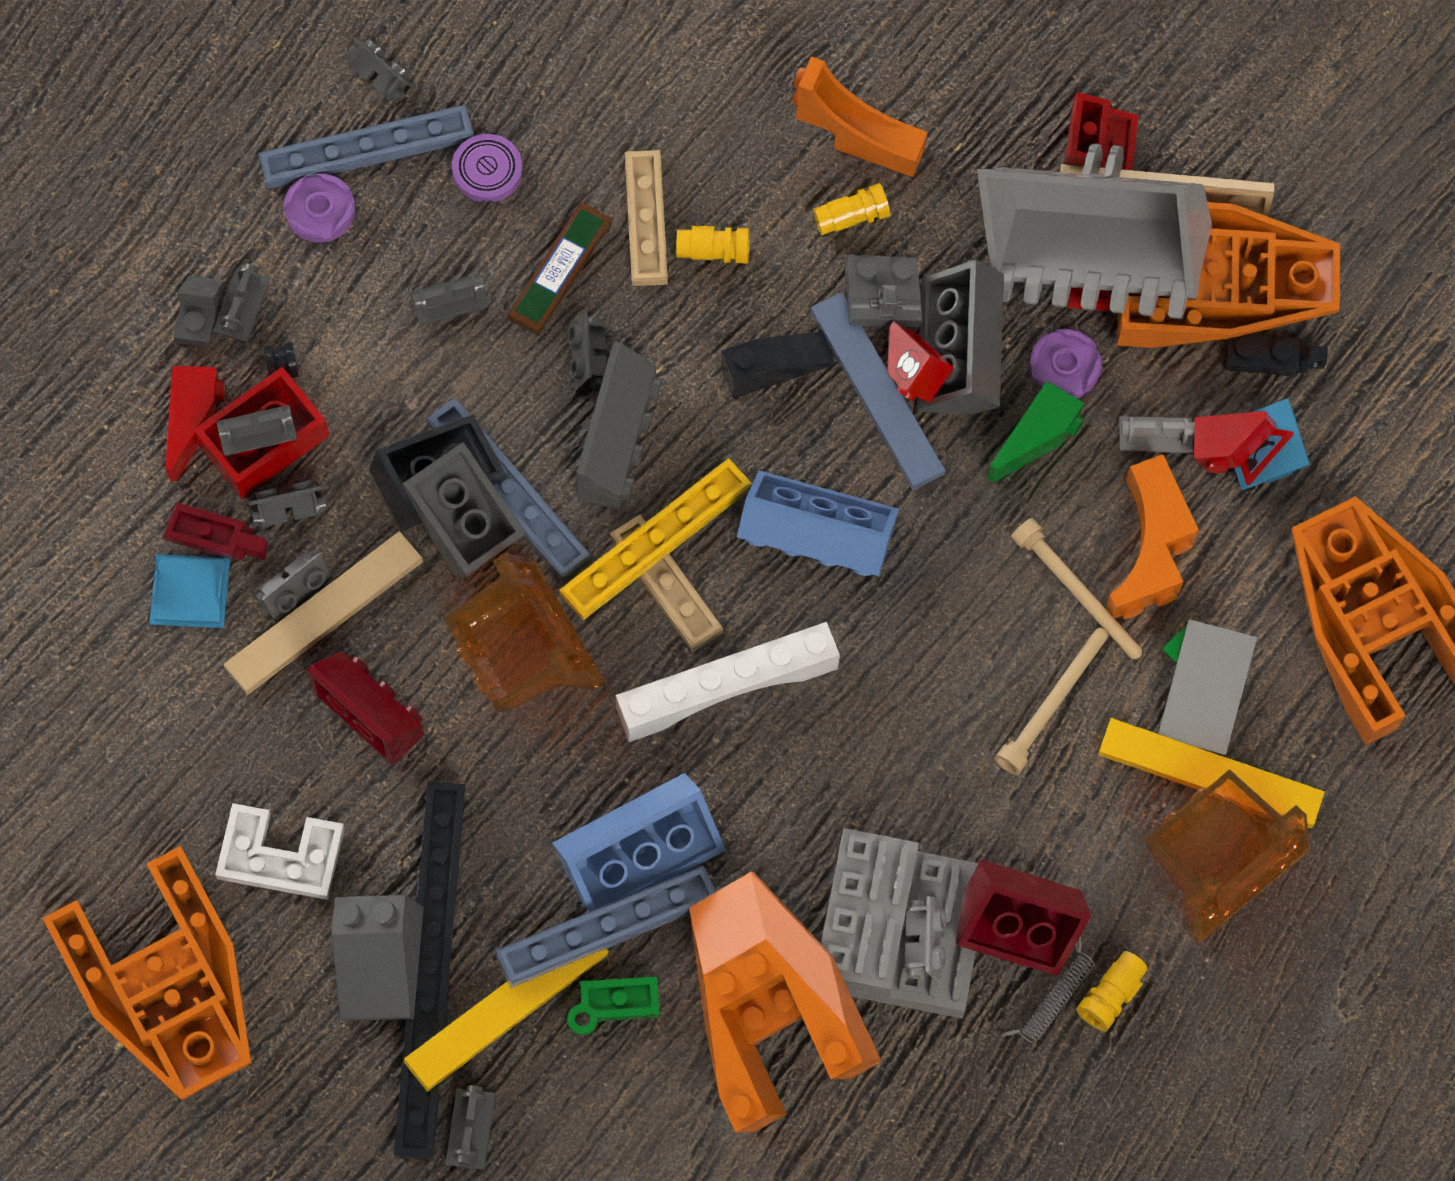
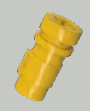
M880 183L869 186L868 191L860 189L857 190L856 195L845 196L813 208L814 218L821 235L850 228L864 221L869 224L874 222L876 217L878 220L891 216L888 201Z
M692 226V230H677V258H691V260L724 259V263H731V260H736V263H749L750 228H737V231H732V228L725 227V231H715V226Z
M1123 951L1117 961L1113 962L1101 978L1097 988H1091L1087 993V997H1084L1076 1008L1077 1013L1092 1027L1103 1032L1108 1031L1114 1023L1115 1017H1118L1122 1012L1121 1005L1124 1002L1126 1004L1129 1003L1143 985L1140 980L1148 970L1147 965L1135 954Z

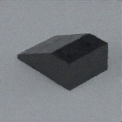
M474 414L376 450L369 471L401 531L423 523L402 484L460 443L464 442L492 485L505 479L506 474Z

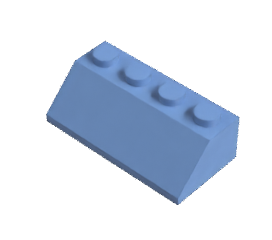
M759 470L745 500L737 537L745 539L747 543L753 546L762 547L767 545L781 549L783 553L790 556L803 555L814 558L820 564L826 566L839 565L850 568L859 575L879 576L899 509Z
M685 773L552 843L568 879L587 912L681 875L726 851L701 790Z

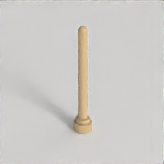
M1032 517L1020 525L1011 535V538L1019 547H1025L1028 551L1033 550L1124 652L1132 659L1140 658L1142 655L1141 647L1043 540L1045 536L1041 532L1043 528Z
M1097 628L1016 741H1010L1008 745L1004 744L994 757L1001 768L1013 775H1019L1028 763V748L1107 640L1108 633L1104 628Z

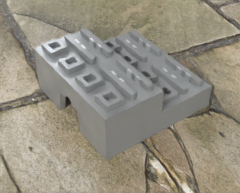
M844 828L821 945L833 956L851 997L963 1019L976 951L957 946L956 936L964 889L978 863L917 851L919 844L917 842ZM928 896H931L938 902L941 908H944L946 914V929L941 931V945L945 949L946 963L944 969H940V981H936L926 972H924V978L912 979L908 977L909 971L905 970L906 943L919 942V937L906 936V908L910 907V901L913 900L925 901V906H927Z

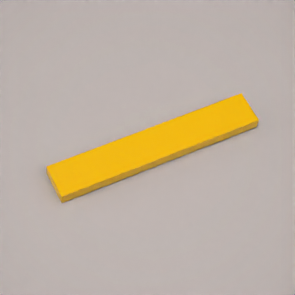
M728 458L559 589V594L579 617L585 620L749 492L752 483Z
M1110 718L1098 753L1099 756L1310 829L1315 824L1325 792Z
M604 949L513 988H510L508 982H505L405 1057V1065L428 1092L607 957L609 951Z

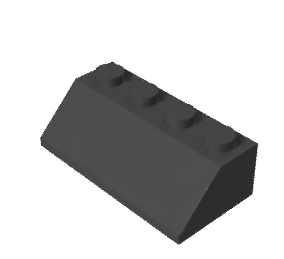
M978 260L922 277L921 310L923 321L920 325L919 335L954 368L930 403L917 397L916 410L920 412L974 415L1000 407L1004 274Z
M613 342L576 473L578 500L617 510L621 509L623 498L630 499L634 486V478L630 477L633 465L639 466L644 447V445L639 444L641 433L648 434L653 412H649L648 408L651 400L657 401L662 380L656 379V365L621 342Z

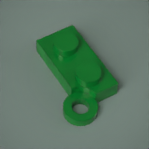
M657 977L580 981L582 1004L574 1006L569 1011L567 1023L573 1033L584 1036L595 1030L598 1021L659 1018ZM581 1013L587 1014L590 1017V1022L586 1026L577 1025L575 1022L577 1015Z

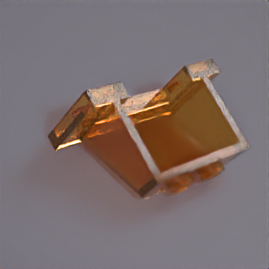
M508 553L501 554L493 560L501 577L444 617L458 643L456 646L458 654L466 663L470 664L476 675L474 676L475 684L482 693L488 696L498 712H508L561 683L564 686L591 691L597 690L606 683L535 560Z
M1230 769L1209 787L1199 789L1186 806L1180 811L1170 813L1164 819L1162 825L1146 838L1148 851L1186 896L1183 899L1188 935L1198 944L1310 851L1307 814L1295 805L1286 814L1281 816Z

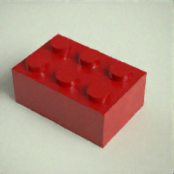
M283 367L193 429L198 447L240 499L246 497L330 437L326 419ZM289 405L297 440L224 456L217 421Z

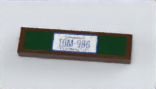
M580 202L507 314L508 320L539 336L612 224V218Z

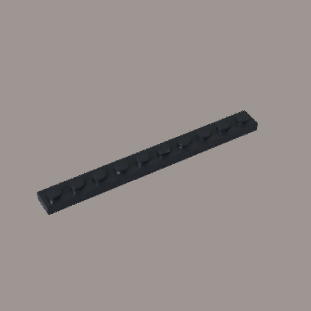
M427 782L417 903L423 906L424 910L414 1019H406L394 1148V1157L399 1159L434 1161L440 1083L427 1092L405 1065L404 1058L443 1030L446 1024L466 793L465 784Z

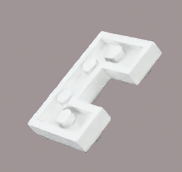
M232 803L215 874L216 878L328 900L345 829L344 824L306 817L298 853L264 847L271 816L270 810Z

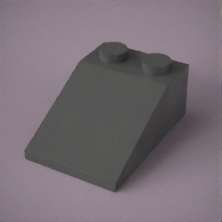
M464 442L402 484L437 550L457 578L467 576L526 534Z
M408 896L335 897L332 944L341 1020L414 1019L424 907Z

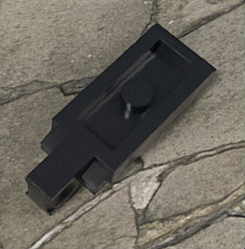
M1260 334L1241 335L1226 339L1225 370L1297 377L1298 373H1307L1308 368L1324 369L1327 363L1328 347L1309 345L1308 340H1300V338Z

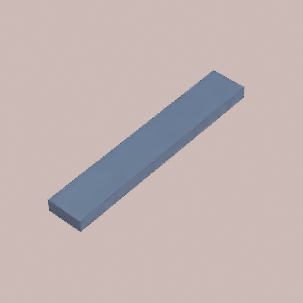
M461 105L268 150L258 154L267 189L295 183L305 176L309 178L320 173L331 175L462 144L473 137L474 134L466 105Z
M841 292L811 306L810 313L820 331L823 332L827 343L912 491L944 476V467L903 396L896 390V384L888 375L885 365L863 327L849 325L848 303L844 294Z
M453 398L426 418L431 429H435L470 416V414L456 398ZM482 429L506 474L505 479L493 485L525 531L524 537L564 582L592 561V556Z
M700 866L496 950L495 956L510 988H513L690 914L689 907L716 891L704 866Z

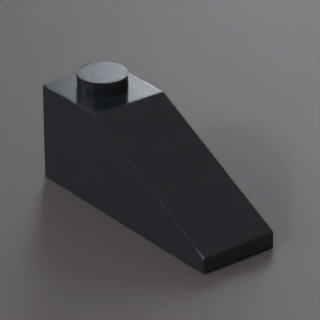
M822 331L754 339L721 351V369L733 399L835 365Z

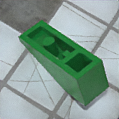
M1046 381L991 463L987 479L995 482L1061 446L1068 435L1074 437L1085 420L1081 416L1084 402Z

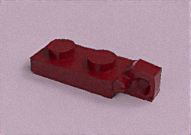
M175 503L163 535L166 541L232 560L243 561L245 555L265 560L270 548L267 543L268 540L254 536V529L246 526L245 522L180 503Z

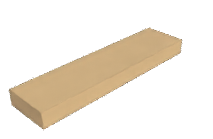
M660 150L625 152L632 286L668 285Z
M640 514L611 532L610 539L616 546L646 523V521ZM670 554L639 577L692 652L723 633L720 623Z

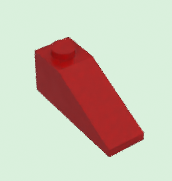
M172 366L165 464L169 481H178L198 448L193 429L218 412L219 402H225V380L219 379L216 367Z

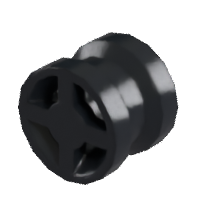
M293 342L285 343L280 348L264 347L269 376L283 367L291 378L299 377Z

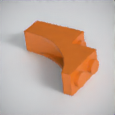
M811 56L806 69L800 67L794 81V88L797 89L792 104L797 105L796 119L831 131V134L835 135V150L914 177L926 148L928 132L900 122L869 106L848 91L833 76L825 61Z
M1163 454L1130 466L1125 479L1139 514L1141 544L1134 568L1124 582L1109 596L1106 609L1114 618L1123 616L1124 619H1129L1142 613L1144 607L1155 603L1157 606H1164L1177 599V595H1179L1183 585V580L1170 552L1173 555H1179L1191 549L1199 532Z

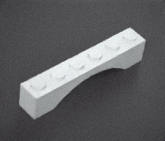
M824 622L617 694L616 710L627 739L631 742L663 731L691 714L731 697L772 685L806 681L837 670L840 654L828 624Z

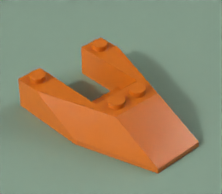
M1207 202L1212 228L1199 278L1197 298L1193 300L1187 299L1183 318L1174 319L1168 315L1170 298L1158 297L1154 314L1152 316H1143L1139 313L1141 296H1128L1125 311L1118 313L1117 346L1156 348L1228 339L1338 313L1340 310V243L1235 204Z
M1355 496L1292 527L1291 533L1316 643L1349 719L1364 744L1368 745L1396 731L1406 716L1369 656L1370 654L1421 630L1455 686V590L1443 571Z
M179 846L147 863V866L180 930L111 965L77 900L42 919L94 1019L180 1100H184L248 1066L252 1062L234 945L182 847Z
M754 872L747 873L689 907L708 1045L719 1097L735 1133L756 1132L786 1115L755 1044L803 1018L831 1080L851 1079L882 1062L833 956Z

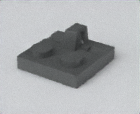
M847 255L844 264L849 325L890 327L894 321L905 327L920 328L923 320L917 258Z

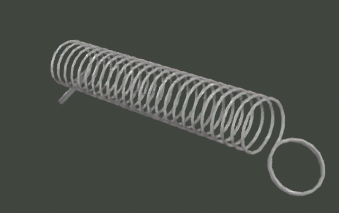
M1080 935V937H1079V949H1078V941H1077V943L1075 944L1077 953H1082V952H1080V951H1081V935ZM1077 955L1078 959H1074L1075 962H1072L1073 966L1070 965V969L1067 968V971H1072L1071 967L1075 968L1076 966L1074 964H1076L1080 968H1082V970L1080 971L1086 973V976H1084L1082 973L1079 974L1075 970H1073L1072 972L1075 973L1077 976H1082L1085 979V977H1087V974L1090 973L1089 970H1092V967H1094L1095 964L1092 961L1093 966H1091L1090 963L1086 959H1084L1088 963L1086 964L1079 958L1081 956ZM1064 972L1067 976L1066 978L1072 982H1066L1071 987L1070 989L1073 991L1077 990V987L1080 986L1084 979L1073 975L1072 977L1075 979L1073 980L1066 974L1067 972ZM1060 978V982H1057V984L1063 985L1064 983L1061 981L1063 979ZM1052 988L1053 992H1049V994L1057 1003L1052 1001L1051 1003L1054 1005L1052 1006L1046 1001L1048 999L1045 998V1002H1042V1004L1048 1005L1056 1015L1054 1016L1050 1012L1049 1015L1053 1016V1019L1049 1016L1046 1018L1051 1022L1043 1020L1048 1023V1026L1037 1021L1039 1025L1037 1026L1032 1022L1034 1020L1029 1018V1021L1032 1023L1031 1025L1038 1030L1037 1032L1041 1034L1045 1032L1044 1030H1047L1049 1023H1052V1020L1055 1019L1054 1017L1060 1012L1059 1010H1062V1007L1065 1006L1064 1003H1067V1000L1070 999L1069 997L1074 992L1067 988V992L1071 995L1064 994L1068 996V999L1058 995L1055 992L1057 990ZM1052 994H1054L1055 996L1058 995V996H1059L1058 998H1059L1060 1000H1058L1057 998H1055ZM1037 1008V1011L1039 1013L1034 1012V1014L1036 1015L1034 1017L1040 1020V1017L1038 1015L1043 1017V1014L1040 1012L1042 1010ZM1031 1027V1030L1033 1032L1028 1030V1033L1030 1034L1028 1036L1034 1039L1035 1041L1039 1040V1037H1041L1042 1034L1040 1036L1037 1035V1033L1033 1030L1034 1028ZM1019 1029V1030H1013V1031L1004 1032V1033H1001L1000 1035H1001V1036H1006V1035H1011V1034H1015V1033H1018V1032H1019V1034L1021 1035V1033H1020V1029ZM1025 1038L1027 1041H1029V1042H1031V1043H1034V1044L1037 1043V1041H1036V1042H1032V1041L1028 1040L1027 1038Z

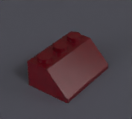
M340 651L311 665L307 669L313 694L390 765L394 766L424 736L421 723L423 718L412 706L407 704L403 707L394 699L396 693L383 680H380L378 683L368 675L370 672L369 668L358 657L353 656L350 659L343 651Z
M981 859L964 889L956 944L963 948L1058 976L1092 915L1081 890Z

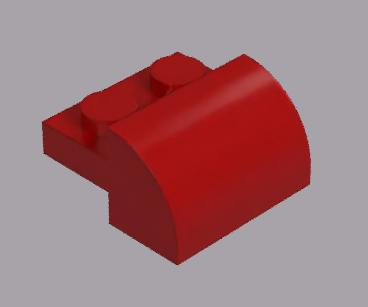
M1077 92L1073 98L1065 164L1084 166L1089 146L1091 144H1100L1103 151L1100 168H1106L1110 150L1115 145L1123 147L1124 158L1121 170H1132L1139 115L1110 108L1111 100Z

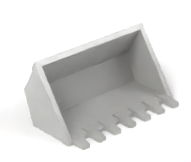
M1091 144L1089 146L1083 173L1081 174L1004 167L977 169L990 267L1004 274L1003 302L1010 300L1014 282L1026 283L1023 300L1026 304L1032 305L1038 303L1042 285H1053L1052 304L1055 307L1064 308L1067 306L1070 290L1073 287L1083 288L1081 307L1084 310H1094L1099 292L1104 290L1112 291L1110 310L1113 313H1123L1129 293L1141 294L1139 313L1141 315L1152 316L1158 296L1170 297L1169 317L1181 319L1184 315L1187 299L1197 298L1199 278L1212 228L1203 184L1119 177L1124 153L1123 147L1115 145L1110 150L1104 174H1099L1103 156L1100 144Z

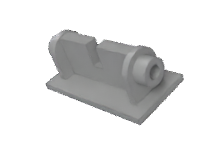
M1120 416V451L1192 453V437L1195 436V422H1192V418Z
M931 896L927 897V906H925V901L913 900L910 901V907L906 908V936L919 937V942L906 943L905 970L909 971L908 977L912 979L924 978V972H926L936 981H940V969H944L946 963L945 949L941 945V931L946 929V914L944 908H941V905Z

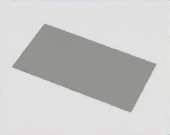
M1189 619L1158 734L1191 746L1226 755L1257 637Z

